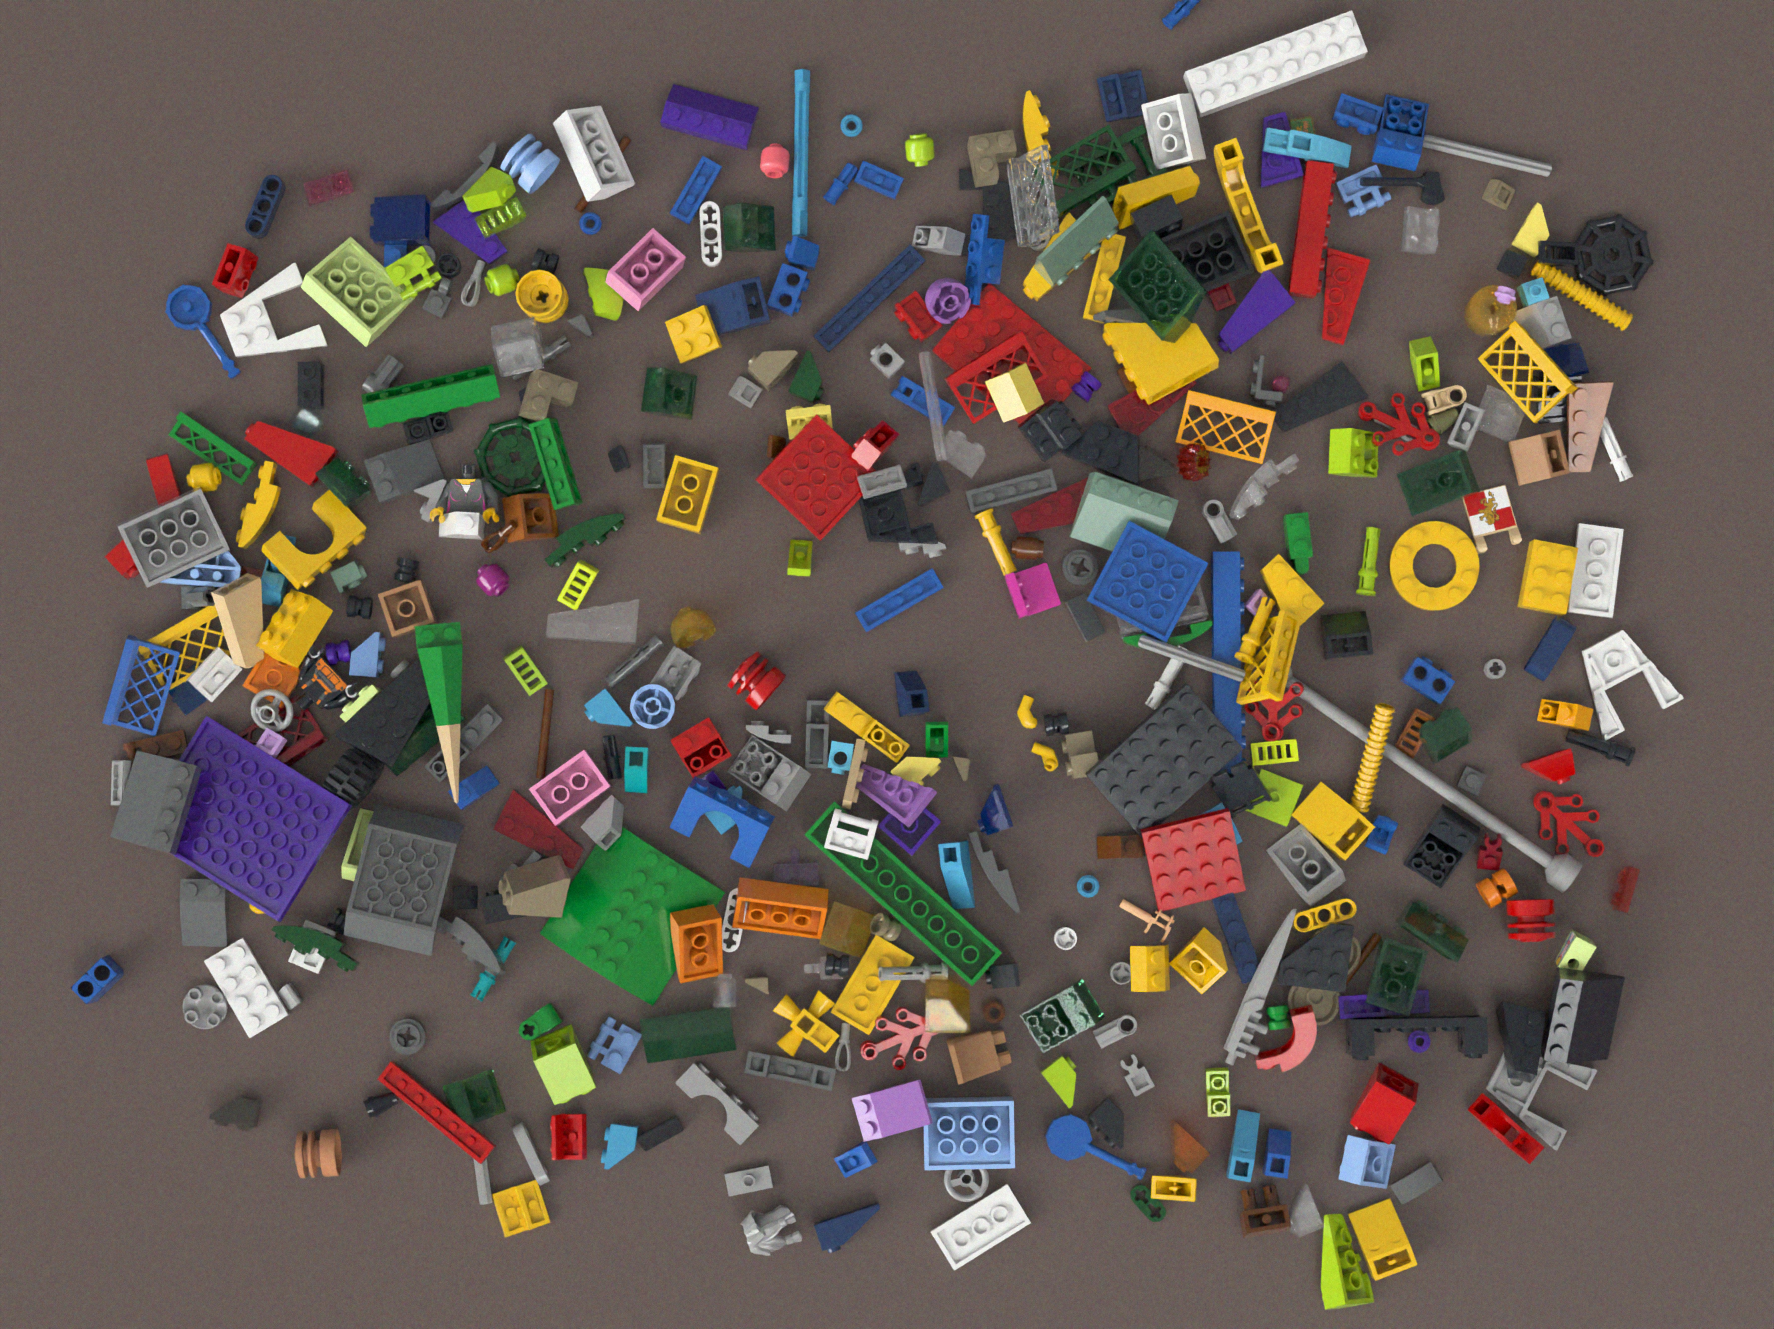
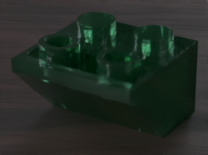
M741 202L723 207L725 251L740 253L776 251L773 206Z

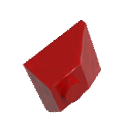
M1571 748L1562 749L1520 764L1523 769L1547 781H1557L1558 784L1570 781V776L1576 774Z

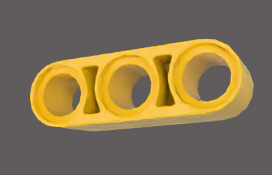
M1342 898L1299 911L1295 914L1292 927L1296 931L1308 932L1324 927L1330 922L1336 923L1349 919L1355 915L1356 905L1352 900ZM1344 902H1347L1351 908L1350 912L1346 915L1340 912V905ZM1322 909H1326L1329 912V918L1324 922L1318 918V913ZM1302 915L1308 919V924L1304 928H1300L1297 925V919Z

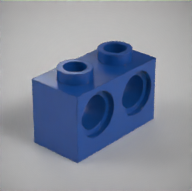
M782 263L768 300L767 308L793 317L794 312L798 313L803 301L799 298L802 291H807L810 279H807L808 272ZM792 275L798 276L800 282L795 286H791L787 282V279ZM783 296H789L792 299V303L789 306L785 307L779 303Z
M1424 656L1421 659L1416 657L1400 681L1435 704H1441L1455 683L1451 679L1452 674L1442 668L1440 671L1432 666L1434 663ZM1416 667L1424 669L1425 675L1422 679L1415 677L1414 670ZM1435 679H1440L1443 682V689L1441 691H1436L1433 688Z

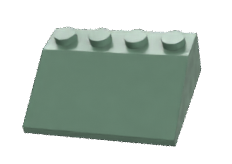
M1102 196L1037 257L1034 269L1051 287L1056 284L1059 286L1069 278L1067 273L1070 270L1074 269L1076 271L1085 263L1083 258L1089 253L1091 255L1095 254L1101 248L1099 243L1105 238L1109 240L1118 232L1115 228L1119 222L1107 199Z
M1097 472L1089 473L1069 537L1113 551L1128 521H1131L1165 539L1179 500Z

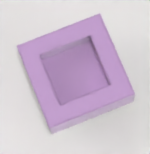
M1256 589L1244 605L1254 617L1262 597H1268L1261 589Z
M266 728L255 746L276 758L287 740Z

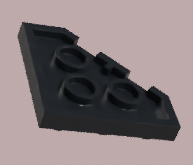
M1330 922L1323 930L1310 937L1299 948L1281 959L1277 984L1345 993L1354 925Z

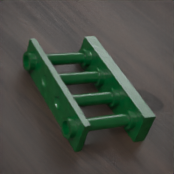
M1142 124L1117 137L1123 148L1130 144L1132 147L1135 146L1150 176L1144 179L1167 173V169L1165 167L1158 171L1143 144L1146 130ZM1111 141L1102 146L1110 147ZM1096 148L1093 159L1104 162V158L1108 156L1109 151ZM1092 151L1084 154L1082 157L1091 159ZM1111 152L1112 157L1115 156L1119 164L1124 162L1120 154ZM1077 159L1074 171L1085 172L1084 168L1089 166L1090 162ZM1073 161L1065 164L1063 168L1071 170ZM1092 163V166L1096 167L1099 175H1102L1105 166ZM1064 172L1066 177L1070 176V173ZM1135 174L1127 178L1129 184L1138 182ZM1072 175L1077 178L1080 186L1084 185L1086 177ZM1116 185L1107 189L1111 195L1106 198L1109 205L1114 203L1118 191ZM1095 196L1088 201L1092 206L1098 199Z

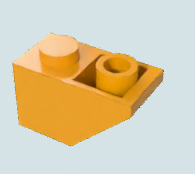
M1541 699L1537 721L1589 731L1593 709L1579 704Z

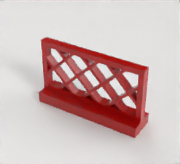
M1022 331L1016 332L944 378L972 424L997 410L995 403L988 402L990 395L988 389L985 401L973 399L976 385L987 388V385L976 383L978 373L982 371L991 372L990 379L994 378V373L1002 374V372L995 371L997 361L1001 359L1009 360L1008 371L1012 369L1013 362L1026 363L1027 367L1029 365L1037 367L1041 376L1034 380L1035 384L1049 377ZM1023 345L1028 352L1026 362L1014 359L1016 350ZM1010 353H1012L1011 358L1005 357V356L1009 355ZM1030 357L1032 358L1035 364L1029 363ZM991 365H993L992 370L986 369V368L990 367ZM972 377H974L973 382L967 381V380L971 379ZM963 383L972 384L970 398L961 396L956 387ZM963 399L969 400L968 406ZM972 401L984 403L982 413L976 417L970 411ZM987 404L993 405L992 407L986 410Z

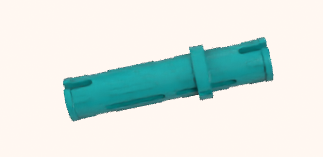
M505 936L496 950L503 964L516 945V942ZM486 970L484 973H480V979L470 994L482 1002L491 985L496 983V976Z

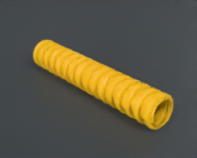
M1539 260L1536 262L1531 270L1532 276L1536 275L1537 279L1543 277L1544 283H1549L1550 287L1554 286L1556 291L1559 289L1562 295L1564 293L1567 294V298L1572 297V301H1578L1580 306L1582 304L1585 305L1584 308L1591 309L1590 312L1592 313L1596 312V316L1601 315L1602 319H1607L1609 324L1614 323V327H1620L1621 331L1628 327L1633 318L1632 313L1628 314L1627 310H1621V306L1616 307L1615 303H1610L1608 298L1603 299V295L1598 296L1597 292H1592L1590 287L1586 288L1585 284H1579V280L1574 281V277L1571 276L1569 278L1567 273H1561V269L1556 270V266L1539 264Z
M1385 703L1375 705L1377 710L1373 713L1375 717H1372L1373 724L1370 725L1372 730L1368 732L1370 737H1367L1366 741L1368 743L1365 744L1366 750L1363 751L1365 756L1361 759L1363 763L1360 764L1361 770L1358 771L1360 776L1356 779L1358 783H1355L1354 787L1356 789L1353 790L1354 796L1351 798L1353 802L1350 805L1362 813L1369 811L1368 805L1371 804L1369 799L1373 797L1371 792H1374L1375 788L1373 786L1376 785L1375 779L1378 778L1376 773L1380 770L1378 766L1381 765L1380 759L1383 758L1381 753L1385 751L1383 746H1386L1387 742L1385 740L1388 739L1387 733L1390 731L1388 726H1391L1392 722L1390 720L1393 719L1392 713L1395 712L1393 706Z

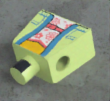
M1571 929L1555 962L1559 968L1583 971L1594 953L1596 945L1592 939ZM1570 959H1575L1572 963H1568Z

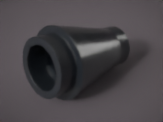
M393 1092L370 1096L367 1100L363 1101L370 1118L374 1116L377 1118L398 1104Z

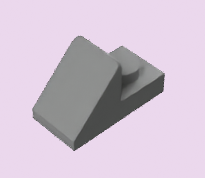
M442 479L414 490L415 493L429 498L428 502L425 501L420 509L422 520L432 524L430 512L436 508L441 494L448 483L446 480Z

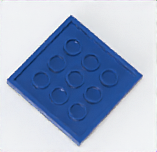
M1128 521L1086 601L1166 643L1208 562Z

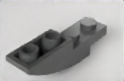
M488 703L460 731L459 765L505 720L491 703ZM441 749L424 766L439 782H442L448 776Z
M440 915L436 930L443 934L446 931L453 935L452 940L464 945L461 951L467 954V960L476 965L478 962L484 964V970L494 976L497 973L505 975L507 971L498 952L476 927L461 917L456 916L452 923Z

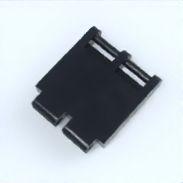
M1245 760L1231 766V774L1225 769L1213 775L1214 782H1212V788L1224 807L1229 809L1231 819L1235 818L1236 814L1254 809V806L1266 800L1268 802L1272 800L1269 791L1252 764L1247 765ZM1264 795V797L1251 802L1252 800ZM1243 804H1246L1245 806H1243V807H1241V808H1238V809H1236V810H1233V809H1235V808H1237V807H1239V806H1241V805H1243Z

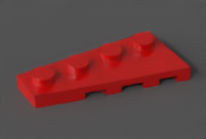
M1331 248L1327 249L1322 340L1344 346L1371 262L1370 259Z

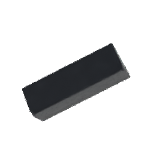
M675 1115L637 1136L636 1140L644 1151H648L681 1133L684 1128L679 1118Z

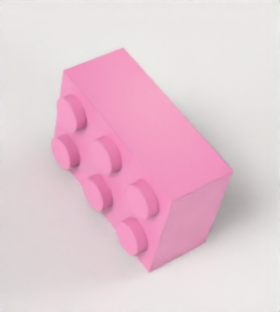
M652 228L608 271L605 282L639 311L683 268L686 257Z
M583 750L529 790L553 824L558 826L612 786L589 753Z

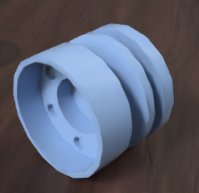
M531 133L523 137L509 150L500 167L505 173L509 172L512 179L522 174L518 184L529 194L535 192L545 183L560 161L549 149L539 154L543 144L540 141L535 142L536 138Z

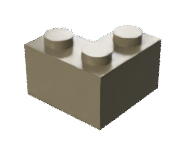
M1013 130L969 136L967 149L975 188L997 184L999 178L997 163L1015 160L1017 148Z
M535 369L530 373L519 416L540 421L546 418L550 403L565 408L573 404L579 382Z
M1092 730L1064 735L1065 740H1061L1063 754L1067 753L1069 762H1065L1067 776L1071 775L1072 779L1087 777L1085 773L1098 762Z

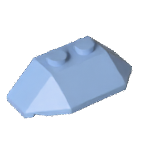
M226 551L160 583L220 588L240 577L241 566L232 554Z

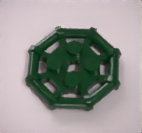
M522 416L495 424L490 423L477 449H474L481 477H487L488 482L507 497L537 490L541 491L545 483L542 470L537 478L532 475L540 462L534 442L522 435L523 428L530 432L528 425L532 424ZM516 427V434L503 437L500 432ZM494 436L499 439L493 452L488 451L489 444ZM517 451L520 452L521 461L512 463L510 454ZM486 457L493 458L495 470L489 472ZM501 474L510 480L509 485L503 484L496 480L495 477ZM522 478H529L531 482L515 487V481Z

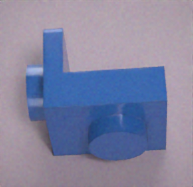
M1377 815L1372 823L1375 828L1367 836L1365 847L1386 854L1398 823L1387 816Z

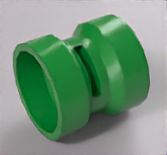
M1288 1005L1266 1007V1013L1270 1018L1268 1022L1269 1030L1291 1027L1290 1020L1287 1018V1013L1289 1012Z

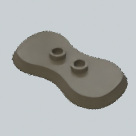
M1322 928V929H1320L1319 931H1317L1313 936H1315L1317 933H1319V932H1320L1321 930H1323L1324 928ZM1354 936L1352 939L1348 975L1357 966L1361 956L1360 944ZM1292 986L1288 994L1289 1009H1294L1312 1004L1316 1025H1325L1332 1021L1339 1011L1338 996H1340V992Z

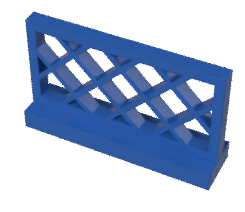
M128 635L102 723L110 726L114 724L156 736L181 651ZM139 646L149 648L153 656L142 661L138 655ZM164 653L174 655L172 664L166 667L162 665L158 656ZM155 658L160 670L150 675L144 664ZM135 659H137L139 662L136 665H134ZM141 666L147 677L136 682L131 673L133 669ZM169 668H171V669H170V673H169V675H168V673L166 672V670L169 669ZM163 672L167 683L157 688L152 677ZM149 679L154 691L143 695L138 685ZM129 680H131V682L133 683L130 686H128ZM135 687L141 698L130 703L125 694L127 690ZM163 689H165V690H164V693H163V696H162L161 693H160V691L163 690ZM157 693L161 703L159 706L151 709L146 698ZM143 701L148 712L137 716L132 706ZM129 708L134 719L129 722L118 720L120 712ZM158 710V714L156 717L154 712ZM151 714L155 721L153 729L144 727L140 719Z

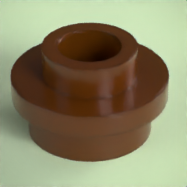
M990 1001L983 1008V1016L990 1023H999L1005 1017V1008L998 1001ZM991 1008L998 1009L996 1016L990 1015Z

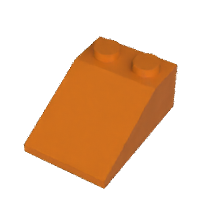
M714 905L671 912V937L680 984L723 975L722 917Z

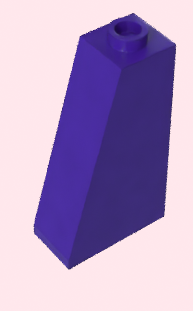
M1270 270L1262 273L1217 336L1219 340L1217 344L1223 352L1228 351L1231 355L1296 303Z

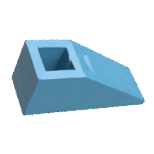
M284 535L294 546L296 545V537ZM268 558L261 578L262 604L280 607L286 595L289 580Z
M968 840L938 844L940 866L953 909L974 908L975 900Z
M1237 1110L1226 1177L1229 1179L1251 1182L1260 1113Z

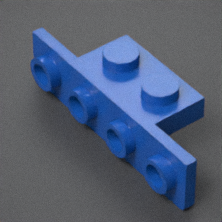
M973 214L965 280L971 304L980 305L982 283L1000 284L1005 240L987 238L989 216Z

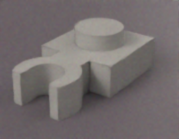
M1131 1054L1133 1063L1130 1066L1125 1065L1123 1060H1120V1064L1125 1070L1129 1071V1074L1124 1076L1136 1097L1155 1085L1144 1066L1137 1068L1138 1060L1134 1054Z

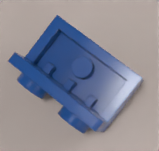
M1341 93L1332 120L1336 121L1338 126L1344 128L1351 126L1357 128V132L1363 135H1370V133L1374 134L1377 130L1383 108Z

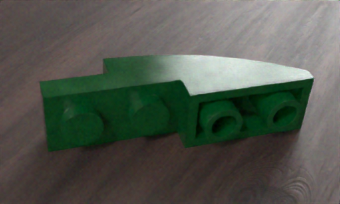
M622 513L609 514L575 525L556 538L561 546L544 560L551 568L554 566L558 568L567 561L566 556L571 552L575 554L585 546L583 544L584 541H587L591 547L595 544L597 547L608 539L606 537L608 533L612 530L617 532L625 525L623 522L626 520L625 516Z
M295 925L273 926L271 929L276 933L275 937L284 943L287 941L295 945L293 949L302 955L306 953L313 954L317 948L319 950L317 953L327 960L331 957L338 962L336 966L346 972L349 970L355 971L360 962L342 951L346 944L344 941L326 932Z

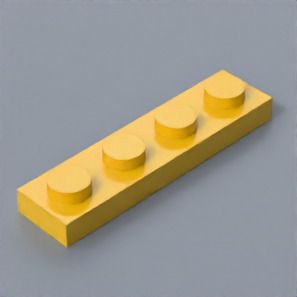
M1115 234L1109 240L1106 238L1102 240L1083 319L1095 321L1093 320L1094 314L1108 310L1126 239L1125 236Z

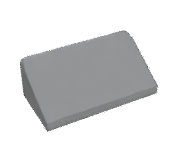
M1465 402L1447 443L1449 446L1468 451L1486 410Z

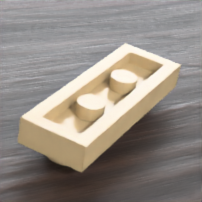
M856 740L842 808L851 810L852 802L857 803L859 790L855 789L857 782L862 781L864 769H860L861 761L866 762L868 749L864 748L866 740Z

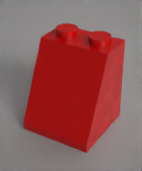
M1379 1062L1351 1113L1350 1124L1358 1131H1365L1372 1135L1375 1140L1390 1145L1416 1104L1419 1084Z

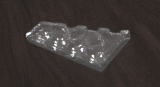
M635 599L624 603L617 602L606 606L589 607V609L548 614L546 638L636 644L640 601Z

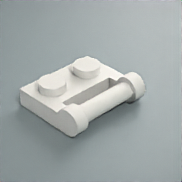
M835 808L824 848L868 860L878 820H866L842 813V810ZM841 821L869 829L868 835L865 836L837 828L838 822Z

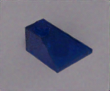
M999 784L994 785L979 814L981 819L977 820L981 833L986 832L987 836L1014 827Z

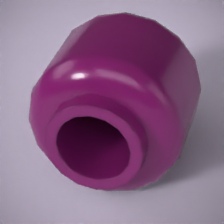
M484 564L477 571L476 584L488 596L499 597L510 586L508 583L509 575L498 564H491L489 566Z

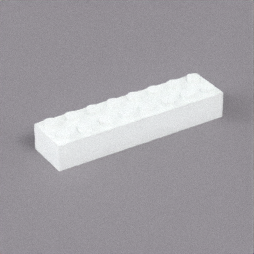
M1351 10L1185 71L1183 79L1188 92L1192 93L1197 116L1201 118L1364 58L1368 51Z

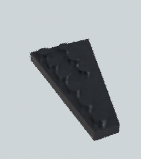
M418 659L340 727L333 736L393 768L430 705L420 660Z

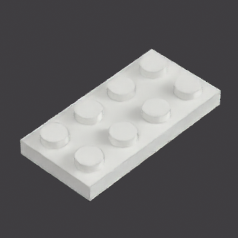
M1581 523L1577 525L1575 547L1578 548L1567 612L1613 618L1624 529Z
M241 938L204 961L249 1038L290 1015L245 938Z
M1005 1184L930 1232L955 1271L1031 1222L1008 1184Z

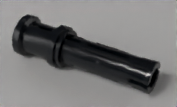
M1572 728L1569 729L1565 740L1566 742L1601 753L1608 760L1614 759L1623 762L1627 767L1630 766L1636 750L1634 747L1627 748L1621 746L1617 741H1604Z

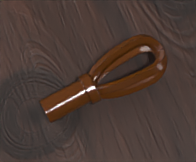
M511 520L504 527L483 538L481 546L485 549V552L491 553L499 549L509 534L517 528V523ZM496 535H500L498 541L492 547H489L490 540Z

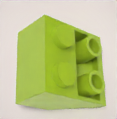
M1354 428L1330 429L1328 474L1376 478L1379 446L1372 443V436L1375 432ZM1378 435V436H1375V439H1376V441H1378V442H1379V435Z

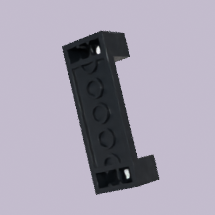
M1481 1015L1345 1019L1346 1054L1352 1056V1059L1369 1060V1056H1375L1374 1031L1389 1033L1391 1028H1396V1031L1413 1032V1028H1419L1422 1032H1436V1027H1441V1030L1458 1031V1052L1465 1054V1057L1482 1058V1054H1488L1487 1017Z

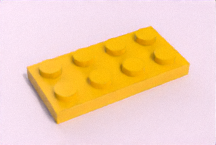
M875 935L832 1008L831 1013L870 1035L875 1026V1019L881 1016L901 980L880 981L878 977L879 967L910 966L915 957L880 936ZM906 972L893 973V974H905Z

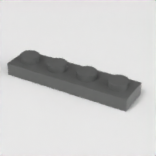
M1051 468L965 491L972 514L1057 491V486Z

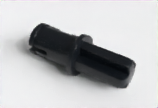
M603 736L602 741L605 754L603 760L606 762L608 780L622 778L619 763L621 755L618 756L615 736Z

